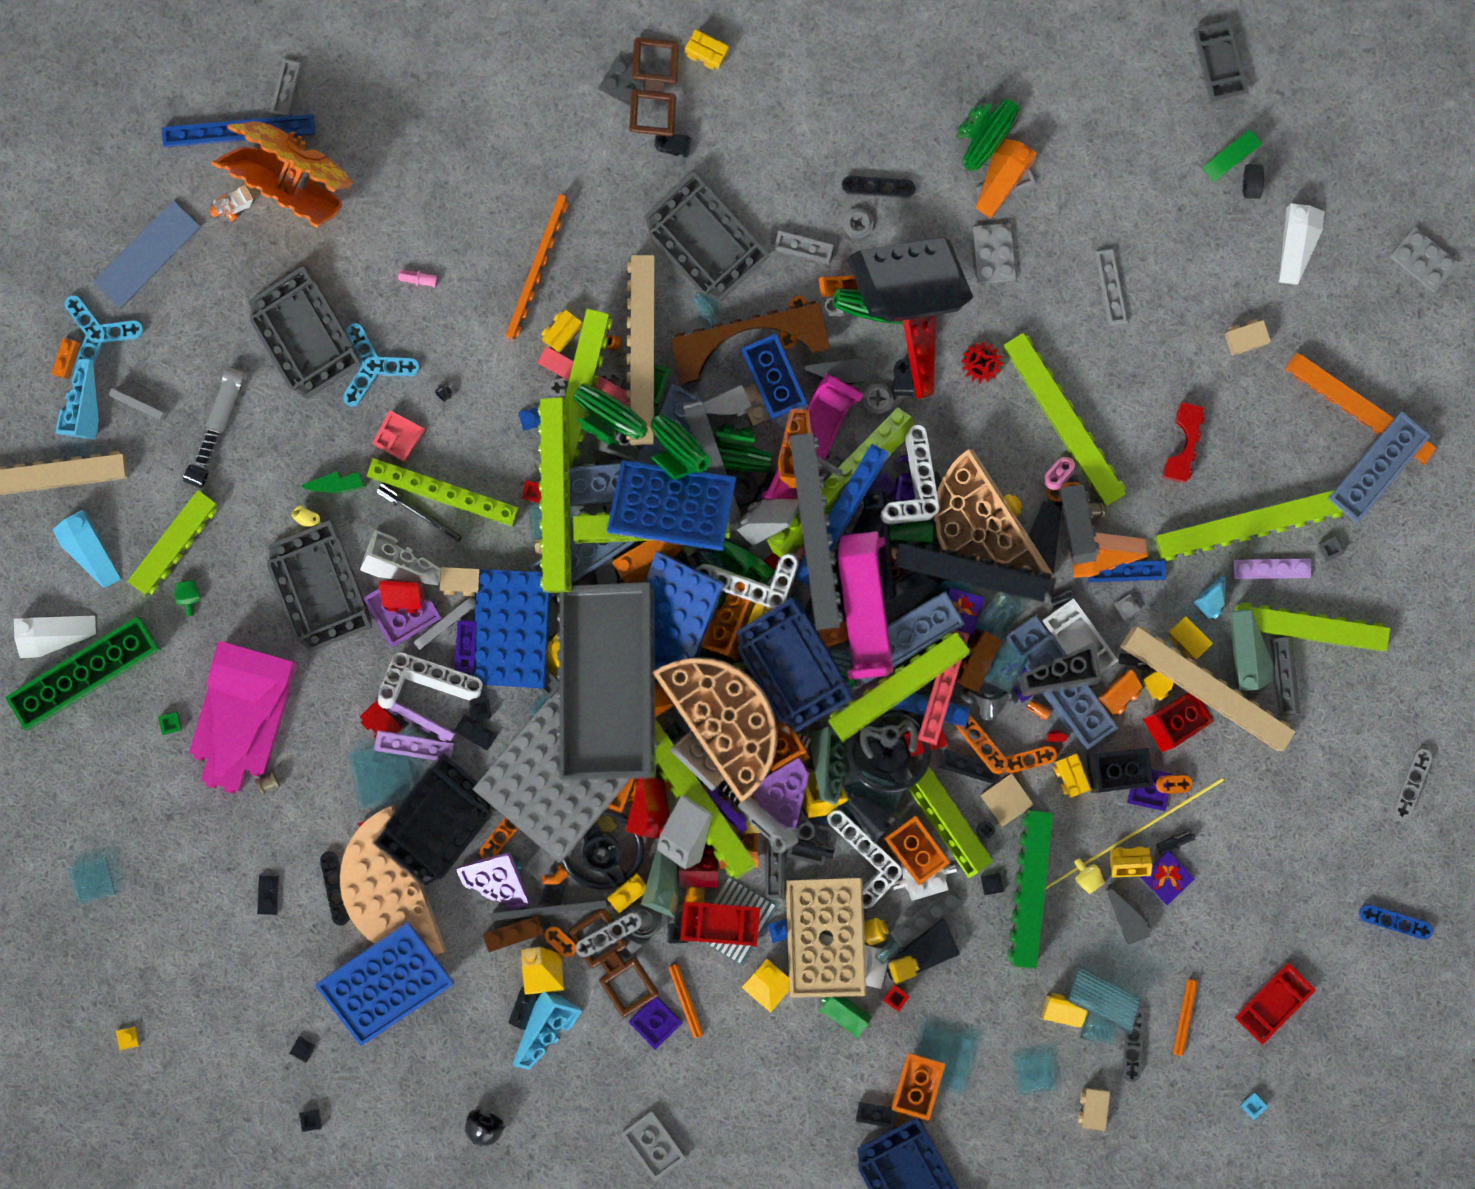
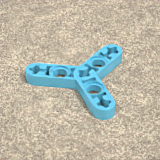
M70 296L65 300L66 310L86 335L72 370L73 373L81 357L93 360L94 366L103 343L137 339L144 333L142 324L137 321L100 325L79 297ZM72 300L75 301V302L78 301V303L76 304L77 307H78L80 310H82L83 308H84L85 310H83V311H81V312L78 313V312L76 311V309H74L73 307L70 308V306H71V303H70V302H71ZM83 315L90 316L89 324L83 325L81 323ZM126 325V329H132L133 325H135L139 330L136 331L135 335L130 331L126 332L127 336H124L125 330L123 326ZM93 326V328L97 332L101 331V333L99 334L100 338H92L94 336V333L91 329H89L88 331H86V329ZM115 327H119L121 330V334L118 337L111 336V330ZM92 347L94 349L92 357L85 356L86 348Z
M353 323L348 326L346 332L360 354L363 363L343 395V400L348 406L355 407L361 402L377 375L415 376L419 372L420 366L415 359L378 357L361 325ZM354 327L357 330L360 329L358 335L361 339L365 337V340L359 341L356 345L354 342L358 341L354 335H350ZM362 344L369 346L367 354L359 352V347ZM372 361H374L375 364L381 365V361H384V372H380V367H375L374 371H371V368L368 367V364H371ZM393 361L397 364V369L394 372H389L387 364ZM400 361H403V366H409L410 362H413L416 369L409 372L408 369L402 368L403 372H400ZM360 377L367 378L368 383L365 387L358 386L357 381ZM355 386L363 392L361 394L357 392L355 395L357 400L350 403L347 396L349 394L353 395L355 389H352V387Z

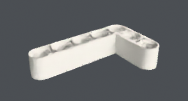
M921 425L913 426L905 436L915 500L889 503L881 512V519L886 524L927 521L932 519L939 511L927 432ZM912 433L918 434L919 439L914 438ZM915 451L921 452L923 457H918ZM918 470H923L926 476L920 475ZM922 488H926L929 494H924ZM925 506L930 507L932 513H928L925 510ZM906 508H910L913 511V515L908 514ZM888 510H892L895 517L890 516Z
M788 553L780 559L772 586L709 564H703L697 570L706 569L709 576L717 580L719 575L725 576L727 583L722 591L774 609L788 599L799 566V558L794 553ZM786 558H791L794 561L793 567L790 568L785 565ZM780 576L787 578L788 584L786 586L779 583ZM740 581L745 584L744 591L737 589V582ZM756 588L762 589L763 597L760 598L755 595ZM777 594L782 598L781 604H776L773 601V595Z
M399 652L392 657L379 689L378 703L382 708L388 709L393 707L405 679L469 701L480 698L482 681L477 677ZM397 663H403L404 665L398 666ZM415 669H420L422 672H416ZM438 675L440 678H434L433 676ZM390 679H396L398 681L392 682L390 681ZM456 681L459 684H452L451 682ZM473 687V688H476L477 690L473 691V690H470L469 688ZM384 695H389V696H391V697H390V698H384L383 696H384Z
M835 808L827 814L829 824L878 869L863 885V895L869 894L871 896L868 902H863V908L867 909L872 907L900 878L902 870L899 864L877 843H873L855 822L842 810ZM840 814L841 820L839 822L831 821L832 815ZM848 827H854L855 833L849 836L845 834V830ZM862 840L869 841V846L865 849L859 847V843ZM876 853L883 854V859L879 862L873 860V856ZM890 866L897 867V871L893 875L887 873ZM877 880L884 881L883 887L879 889L874 887V883Z

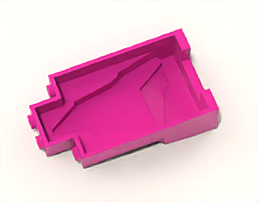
M218 641L206 684L208 690L189 753L194 754L193 758L204 761L207 758L201 781L206 782L205 786L217 788L218 785L224 787V791L235 794V791H241L247 770H249V774L260 777V774H266L298 663Z

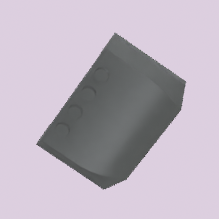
M694 171L644 216L652 240L701 294L722 301L770 257L766 250Z
M301 266L249 300V305H251V324L287 386L301 394L304 398L309 399L363 364L356 347L315 277L306 266Z
M332 520L269 545L270 553L267 568L292 634L309 652L316 651L373 628L370 614L363 600L348 556Z

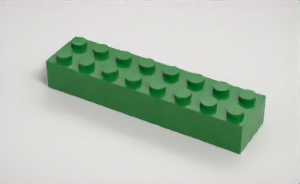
M137 616L12 692L5 699L23 729L30 731L160 652L161 648L143 618Z
M1026 810V814H1022L1021 825L1024 826V833H1020L1019 845H1022V853L1018 852L1017 864H1020V872H1016L1015 877L1018 891H1014L1013 896L1016 910H1012L1011 915L1014 930L1010 929L1009 935L1012 949H1008L1007 960L1014 967L1037 969L1053 813Z

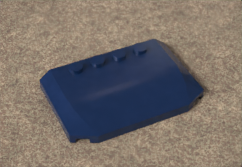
M795 597L737 631V636L739 635L740 646H738L740 656L756 683L768 698L778 720L791 726L795 732L854 698L850 685L802 604Z
M918 1117L858 1147V1170L868 1189H959L927 1129Z

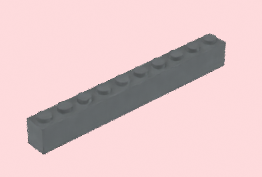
M813 433L790 436L816 630L840 627L839 623H843L842 612L837 610V604L840 603L839 592H835L834 584L838 583L836 572L832 573L831 565H835L834 554L829 552V546L832 545L831 534H827L826 526H830L828 514L824 515L823 507H827L826 496L821 494L824 481L823 476H819L818 468H822L820 456L816 457L815 450L819 449L818 438L814 437Z

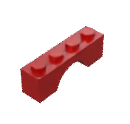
M1183 402L1179 404L1175 423L1182 428L1186 437V444L1181 454L1166 459L1162 478L1180 483H1185L1187 479H1191L1193 471L1190 468L1191 461H1195L1197 450H1194L1196 442L1199 443L1201 432L1199 427L1200 424L1204 423L1206 413H1203L1204 407Z

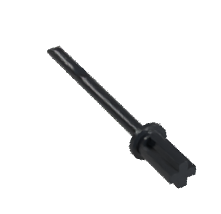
M381 483L377 489V493L394 503L395 507L399 503L459 542L462 539L461 536L402 499L403 493L396 492L384 483Z

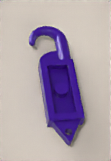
M908 455L900 456L896 464L900 465L903 460L909 463ZM910 469L909 473H902L896 478L893 502L914 500ZM906 508L907 513L912 515V510ZM897 523V526L900 527L903 523Z

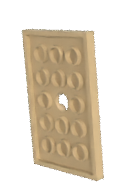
M862 878L786 881L790 998L867 996ZM824 930H829L834 937L833 942L828 946L820 941V934Z

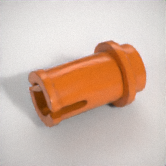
M606 336L608 338L607 348L618 350L621 347L622 341L619 336Z
M1033 698L1026 708L1040 716L1041 720H1047L1052 712L1049 706L1046 707Z

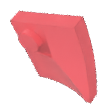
M389 410L372 444L407 462L426 429Z

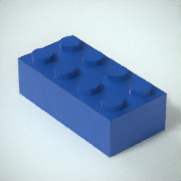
M777 334L741 348L742 356L771 421L789 414L790 409L806 407L807 402Z

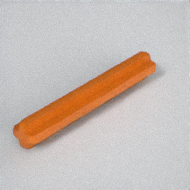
M673 964L669 966V971L694 1038L701 1037L703 1031L679 965Z
M1188 979L1186 982L1173 1054L1184 1055L1198 984L1196 980Z

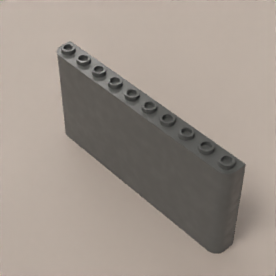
M649 582L571 586V592H558L557 600L560 604V611L557 613V620L560 623V630L557 632V639L560 642V649L557 651V658L560 661V669L557 670V677L560 680V688L557 690V697L560 700V707L557 709V716L560 719V726L557 728V736L560 738V746L557 748V755L560 758V765L557 767L558 777L562 781L654 778L656 768L655 675L653 673L655 672V591L653 584Z

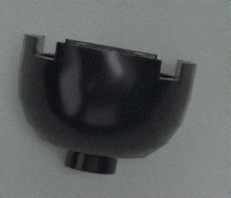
M480 1109L471 1110L466 1118L465 1133L476 1146L492 1145L499 1140L505 1126H502L503 1120L491 1113V1118L480 1113Z

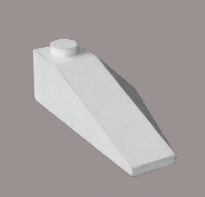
M1292 203L1287 207L1279 282L1299 283L1323 231L1325 211L1309 205Z

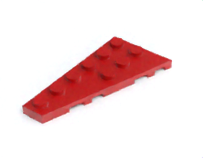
M936 315L903 320L916 399L934 395Z

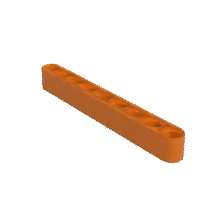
M1298 353L1294 354L1285 367L1286 372L1290 371L1293 373L1296 379L1302 383L1306 382L1309 384L1310 388L1315 392L1325 395L1327 400L1334 405L1338 404L1341 406L1343 411L1350 416L1352 414L1357 417L1359 422L1373 428L1372 431L1378 435H1381L1394 420L1389 414ZM1426 441L1413 459L1417 458L1421 461L1420 464L1426 465L1435 452L1436 447Z

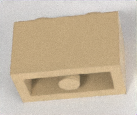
M1257 319L1246 322L1247 326L1240 327L1236 325L1228 328L1229 331L1225 334L1232 356L1271 342L1264 320L1258 322Z
M441 567L440 591H444V595L455 596L456 592H463V596L475 597V593L479 592L480 569Z
M1085 1087L1084 1092H1081L1080 1103H1083L1082 1111L1078 1112V1123H1081L1080 1126L1082 1128L1106 1131L1110 1097L1108 1090Z

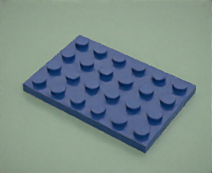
M622 460L607 533L723 551L736 477L693 472L674 480L658 465Z
M656 551L645 583L650 582L653 584L655 591V671L676 661L697 658L725 584L661 551Z
M480 569L479 592L476 593L475 622H477L474 675L472 676L479 678L482 681V685L546 689L551 593L543 591L540 581L541 577H543V572Z
M407 921L318 981L315 987L359 1045L362 1046L454 985L455 982L412 924Z

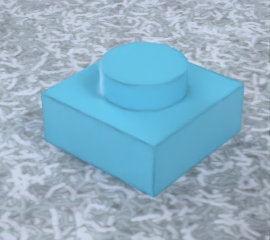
M1254 1092L1240 1104L1241 1108L1253 1120L1268 1108Z

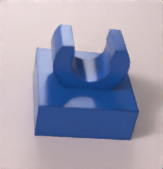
M786 919L767 924L773 943L788 939Z

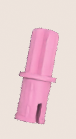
M400 270L398 279L403 282L415 283L416 286L421 284L436 287L437 275L421 273V271Z

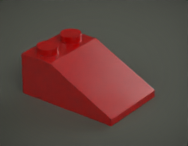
M379 581L382 607L387 608L388 612H399V609H406V613H418V610H423L425 587L419 583Z
M1189 692L1143 718L1161 752L1177 747L1214 722L1204 703Z
M656 777L639 778L625 831L643 837L660 839V834L670 818L664 780Z

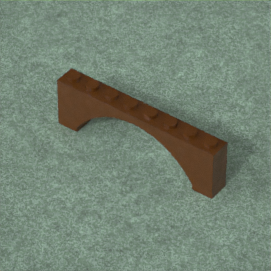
M810 301L804 303L805 306L797 308V305L786 307V311L783 312L773 310L767 312L766 316L760 317V314L749 316V320L746 321L735 319L730 321L729 325L723 326V323L712 325V329L704 330V328H698L693 330L692 334L686 335V332L675 334V338H671V343L681 384L701 381L700 375L714 351L732 336L747 330L773 329L785 332L805 343L810 348L812 354L830 350L831 347L820 303Z

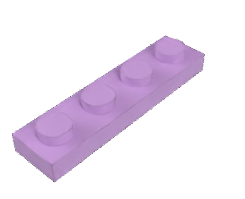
M1311 559L1233 560L1234 579L1311 578Z
M397 701L393 707L386 709V711L394 715L397 713L403 715V720L408 723H418L421 725L420 729L430 733L432 731L438 734L437 738L444 742L452 741L457 734Z
M378 730L374 750L436 760L444 753L451 759L454 744L452 742Z

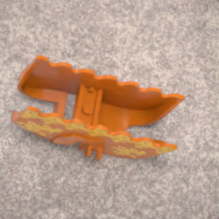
M256 121L228 124V129L237 134L244 135L245 139L250 142L261 144V149L253 147L237 148L212 161L211 164L213 166L228 170V174L233 178L243 179L246 186L261 190V195L276 199L279 206L292 209L293 214L297 217L309 219V223L316 228L339 214L342 202L334 194L318 186L317 183L323 182L326 184L327 189L335 192L342 188L350 190L353 181L327 155L314 149L305 151L306 143L302 141L303 137L299 136L296 140L293 138L295 135L294 131L287 134L272 125ZM307 172L310 174V178L305 189L297 187L303 173Z

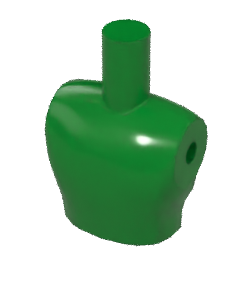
M195 580L175 583L174 595L176 605H185L186 617L194 616L192 604L200 602L199 590Z

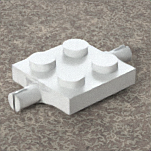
M901 863L903 880L896 881L893 884V889L905 887L909 892L911 901L948 891L946 875L957 872L956 866L954 864L944 867L918 886Z

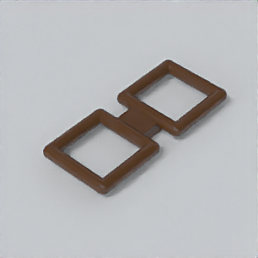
M640 37L634 39L632 78L643 80L644 90H632L629 121V130L631 132L662 136L674 135L676 95L664 93V83L675 84L677 82L678 42ZM641 45L671 49L670 76L640 73ZM638 98L669 101L667 128L637 125Z
M604 908L599 909L570 928L568 934L572 941L577 945L581 940L577 933L600 918L603 919L606 925L611 924L613 920ZM614 925L613 932L616 935H621L616 925ZM622 937L617 940V945L595 959L591 955L583 958L592 969L600 964L603 966L607 974L601 977L599 982L622 1017H627L658 997L659 992L636 957H632L624 962L618 953L627 947V942ZM583 944V947H581V949H582L583 951H584V950L587 951V948H586L585 945ZM634 967L650 993L625 1008L609 984V981L629 968Z

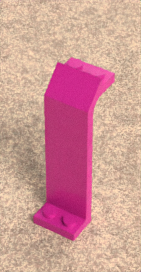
M828 373L813 392L805 409L809 410L811 432L814 437L818 438L819 449H815L816 456H821L824 460L848 410L853 404L859 402L863 396L856 387L847 385L840 378L831 376ZM778 467L769 489L761 494L759 500L798 499L797 488H790L780 479Z
M878 532L844 535L840 539L838 561L853 669L848 671L849 679L886 676L894 672L878 561L879 547L885 545V538H879Z

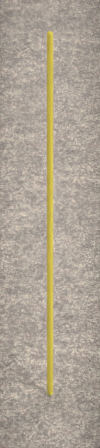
M1221 778L1216 782L1212 783L1208 787L1199 791L1195 795L1186 799L1182 803L1178 804L1169 811L1165 812L1156 819L1152 820L1143 827L1139 828L1130 835L1126 836L1117 843L1113 844L1104 851L1087 860L1086 862H1084V864L1087 865L1096 858L1100 857L1101 855L1110 851L1114 847L1128 840L1132 836L1146 829L1150 825L1164 818L1168 814L1182 807L1186 803L1195 799L1199 795L1213 788L1217 784L1224 781V778ZM1074 868L1065 875L1048 884L1047 886H1045V890L1051 887L1052 885L1056 884L1060 880L1064 879L1065 877L1069 876L1070 874L1074 873L1078 870V868Z

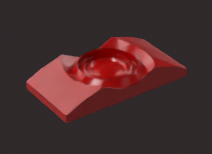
M683 901L680 940L757 946L760 907Z
M1287 963L1241 1008L1234 1018L1263 1045L1305 1003L1316 989L1290 963Z

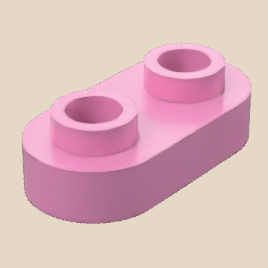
M1062 457L1056 461L1045 474L1046 487L1057 490L1066 483L1075 471L1073 459Z

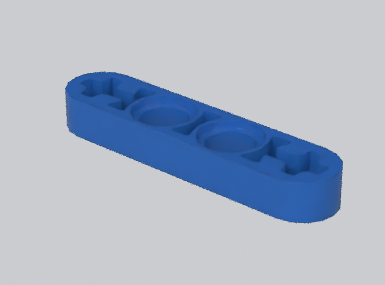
M1364 905L1359 910L1360 919L1370 924L1424 940L1429 939L1433 934V928L1427 922L1372 905ZM1370 908V912L1377 914V910H1379L1377 923L1374 922L1375 917L1369 916L1366 919V915L1363 914L1364 910L1367 911ZM1384 914L1391 916V922L1388 925L1383 924L1381 921V917ZM1404 919L1410 923L1409 929L1405 931L1400 928V922ZM1414 922H1417L1416 927L1423 928L1425 925L1428 934L1421 936L1422 933L1414 930V934H1412Z

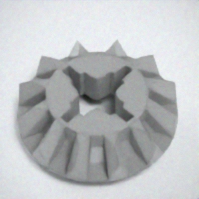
M861 208L850 210L843 220L844 231L850 237L856 239L865 238L873 229L871 214ZM863 217L861 223L863 227H858L854 230L855 223L852 220L858 221Z
M872 384L864 391L863 404L869 412L875 414L885 413L892 406L893 394L886 385ZM877 391H879L881 398L886 399L880 401L878 407L876 401L870 399L876 397Z

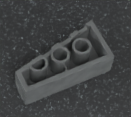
M1084 485L1060 488L1059 507L1062 511L1063 523H1065L1066 537L1070 538L1068 546L1073 564L1095 562L1097 554H1100L1099 544L1094 540L1096 528L1095 525H1091V520H1093L1092 509L1088 508L1087 505L1089 503V493L1084 490Z
M1094 643L1023 673L1019 677L1022 697L1098 684L1101 681V675Z

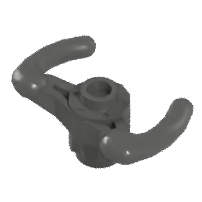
M829 451L825 460L820 456L822 468L819 471V476H823L824 482L832 473L838 476L843 474L842 469L838 467L840 463L842 464L846 460L845 457Z
M966 688L961 693L964 701L971 704L974 700L980 706L979 714L984 720H995L997 715H999V707L1008 699L1010 705L1016 704L1019 700L1018 694L1013 690H1005L1000 694L991 691L980 694Z
M903 720L898 726L892 725L885 726L884 728L866 725L861 729V746L867 757L872 758L874 753L868 744L867 737L869 735L880 739L885 747H893L898 743L900 735L909 730L911 735L909 750L914 752L918 744L917 729L911 720Z

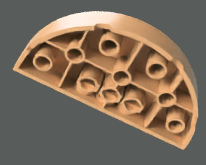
M968 449L953 462L938 488L939 511L934 516V521L936 523L937 537L942 549L959 551L958 555L966 553L976 555L978 560L980 558L996 560L995 564L998 565L1003 562L1014 565L1015 569H1018V567L1033 569L1032 573L1036 574L1040 571L1051 573V577L1055 578L974 450Z
M709 658L683 659L653 672L741 802L744 801L765 779L776 752V719L771 704L763 690L749 675L737 667Z
M395 805L390 806L364 822L353 835L346 848L340 871V888L344 906L354 925L374 944L409 921L434 955L444 953L447 949L424 886H421L372 844L375 835L395 811Z

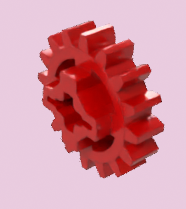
M976 342L974 348L971 346L967 348L969 353H963L966 359L961 360V363L965 364L962 367V371L967 370L965 376L969 377L971 375L972 382L978 379V383L981 384L982 380L985 379L986 383H989V377L995 379L996 375L994 373L999 374L1001 372L998 367L1002 366L1003 363L998 362V360L1002 358V355H996L998 348L992 350V344L986 347L985 342H982L981 346ZM983 351H986V352L990 353L991 355L988 356V355L984 354ZM975 353V360L969 363L970 356ZM980 358L982 359V361H988L985 363L984 367H982L981 364H976L979 362ZM994 363V368L989 373L988 367L990 364ZM976 369L981 375L974 373L972 370Z

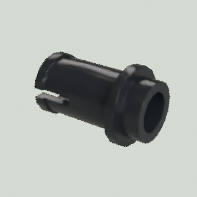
M1064 589L1065 591L1052 596L1050 602L1053 608L1074 598L1071 589Z

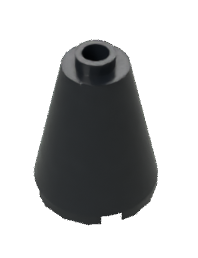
M853 792L847 799V808L875 844L900 817L898 812L861 792L857 794Z

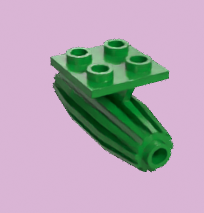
M1005 98L991 113L988 111L992 106L990 103L980 104L977 107L974 106L968 113L970 116L966 122L963 121L958 127L959 133L956 137L972 139L962 159L963 167L968 171H978L994 155L1011 130L1020 111V107L1012 100Z
M838 288L834 293L833 307L841 311L880 323L903 324V321L887 322L882 317H870L859 290Z
M585 383L576 390L574 400L590 414L584 419L578 417L576 421L581 423L580 427L593 435L597 433L595 437L609 445L611 443L618 445L619 441L615 439L616 431L636 440L644 438L647 434V423L631 408L611 395Z
M658 415L652 419L651 430L667 449L652 456V460L668 475L676 480L693 472L700 473L707 470L710 466L711 458L699 441L680 424L664 415Z
M727 424L718 427L716 436H718L719 441L715 442L725 469L745 472H769L772 453L751 446L756 437L753 429L742 427L741 430L734 429V426Z

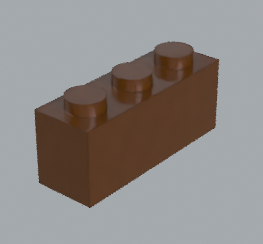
M975 628L974 634L971 635L967 644L970 654L962 659L955 683L978 692L983 685V680L988 670L991 668L996 653L1000 649L1002 640L984 630Z
M534 916L483 934L490 953L543 935L545 931L540 916Z

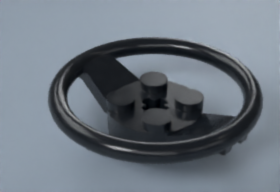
M888 710L868 724L875 728H884L879 719L883 717L911 720L918 734L922 726L910 715L897 710ZM861 730L848 738L846 756L849 767L858 781L871 790L888 794L905 791L916 785L923 778L931 760L930 743L922 741L923 760L919 770L912 777L905 762L907 759V748L901 738H899L895 746L885 747L880 739L869 735L870 749L874 753L872 758H868L870 765L876 771L888 774L897 785L885 786L874 783L862 774L854 757L855 741ZM887 749L888 751H891V752H892V753H891V756H892V757H891V758H889L888 756H885V757H884V756H883V753L885 752L884 750Z
M607 808L601 815L614 817L626 825L629 818L627 815ZM596 821L583 836L582 857L584 864L589 870L592 869L595 872H600L608 881H592L581 876L572 867L568 855L562 861V864L567 873L583 886L593 889L615 888L625 883L638 871L644 857V840L642 836L633 834L637 846L636 857L630 869L624 874L619 863L621 857L619 841L610 832H603ZM599 850H605L604 856H601V854L598 855L597 853Z

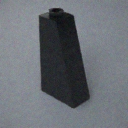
M1048 499L1047 502H1042L1028 536L1054 575L1061 508L1058 507L1057 502Z
M943 918L893 960L911 956L912 960L916 959L919 968L916 971L917 974L960 955ZM888 968L886 970L890 977V980H892L893 978L891 975L890 968Z

